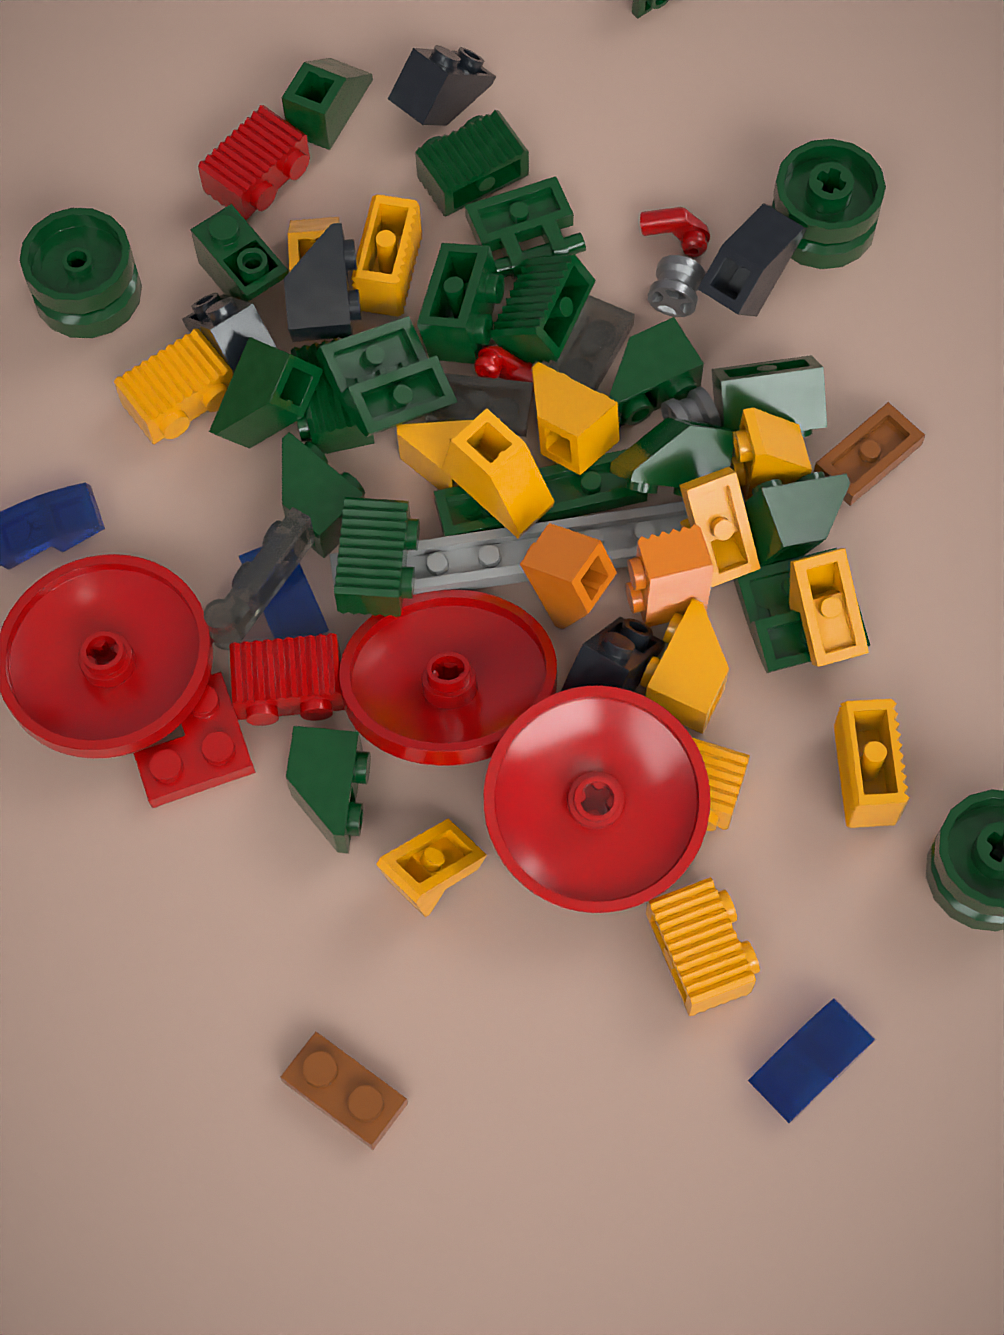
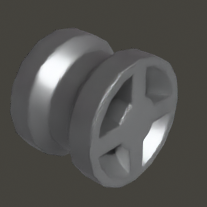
M680 255L663 257L658 262L656 268L658 281L651 285L648 293L650 305L657 311L673 317L691 315L695 311L698 302L696 291L699 290L697 288L706 274L703 267L688 257Z
M701 386L689 391L685 399L678 401L672 398L661 404L663 420L671 417L714 423L721 426L717 408L709 393Z

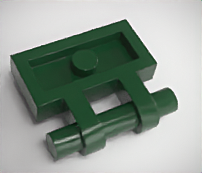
M556 176L465 205V217L477 244L490 246L491 252L501 249L504 257L496 259L494 262L498 273L503 274L504 277L511 276L513 280L517 279V275L522 274L521 267L526 266L525 259L571 255L586 251L585 241L580 232L563 237L560 231L561 229L573 226L574 213ZM542 236L545 244L524 251L521 250L519 245L521 242Z

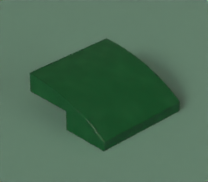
M409 316L320 346L315 352V356L338 400L365 437L453 406L458 402L437 355L430 358L427 357Z
M837 547L762 566L759 570L733 579L750 633L766 673L811 662L801 615L799 612L791 610L789 605L791 561L835 550ZM860 611V615H861V619H862V624H863V628H864V632H865V637H866V641H867V646L869 647V646H870V642H869V639H868V635H867L866 628H865V625H864V621H863V618H862V614H861V611Z

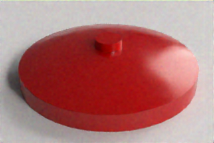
M107 554L90 556L72 561L49 572L37 580L17 600L7 615L0 631V693L8 709L20 726L38 742L52 750L80 758L97 759L123 756L149 747L166 737L184 722L200 701L207 687L213 664V639L210 626L201 603L194 592L179 576L166 567L153 561L130 555Z
M470 590L424 592L413 595V599L403 598L401 616L394 617L389 615L385 617L381 614L372 615L355 631L345 647L340 662L339 678L342 701L348 718L355 729L372 745L392 756L414 763L436 766H453L479 762L492 757L503 734L523 712L542 699L556 693L557 659L555 649L541 624L524 609L510 601L487 593Z
M583 686L557 692L542 699L523 712L509 726L493 752L485 777L483 793L484 815L491 842L502 863L512 876L541 899L561 908L586 913H609L636 907L655 898L673 885L690 866L701 847L709 822L711 805L710 785L704 760L696 743L684 726L669 711L651 699L629 690L609 686Z

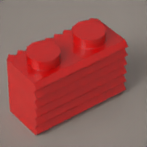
M260 105L257 111H253L251 117H247L244 123H240L238 130H233L231 136L226 137L225 142H220L218 148H214L211 154H207L204 161H200L198 170L204 192L207 195H211L214 200H218L221 206L225 205L227 207L232 204L245 220L256 210H266L273 203L277 190L289 179L296 180L300 178L306 171L310 160L307 135L266 106Z
M329 633L328 635L319 634L317 636L308 635L306 637L297 636L295 638L286 637L285 639L276 638L274 640L265 639L263 641L254 640L252 642L243 641L242 643L233 642L229 644L232 705L238 720H246L247 723L255 726H266L276 723L279 720V716L300 714L301 718L305 720L319 721L330 718L333 715V711L345 710L340 688L341 652L337 634Z

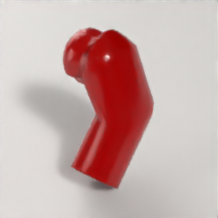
M666 208L644 211L640 214V227L644 236L672 233L681 241V248L686 255L698 257L706 252L707 243L711 239L709 229L705 223L686 208Z
M497 345L486 346L479 351L478 358L474 363V369L480 378L487 381L500 378L534 393L532 367L534 365L521 360Z

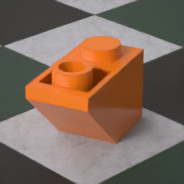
M551 523L546 526L536 542L529 547L526 556L520 563L553 624L561 629H565L588 615L617 574L601 540Z

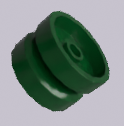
M823 139L810 141L793 149L781 162L775 182L774 199L771 207L807 228L791 257L792 260L800 265L817 269L839 268L859 259L872 245L886 185L883 171L870 153L850 142Z
M68 208L51 213L35 224L22 242L19 261L26 283L32 293L39 316L52 330L70 338H95L112 333L129 321L140 304L142 284L125 229L112 216L93 208Z
M990 789L968 795L953 807L927 854L926 879L934 900L950 918L971 929L995 932L1004 930L1003 790Z

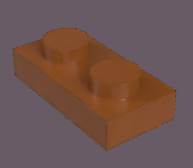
M887 402L819 459L815 464L814 472H824L825 477L847 473L850 485L843 500L851 506L923 444L925 434Z
M316 1031L280 1076L284 1084L372 1150H374L408 1104L407 1098Z

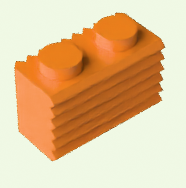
M693 524L691 529L683 526L680 532L672 529L670 534L662 531L659 537L651 534L649 539L641 536L637 542L636 558L627 560L631 582H626L625 588L631 612L633 614L640 612L643 623L651 627L670 622L676 612L684 615L692 598L702 602L705 610L708 609L709 591H711L710 587L714 569L701 527Z

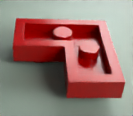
M221 671L210 675L207 687L200 701L184 722L181 723L185 736L133 753L152 808L256 773Z

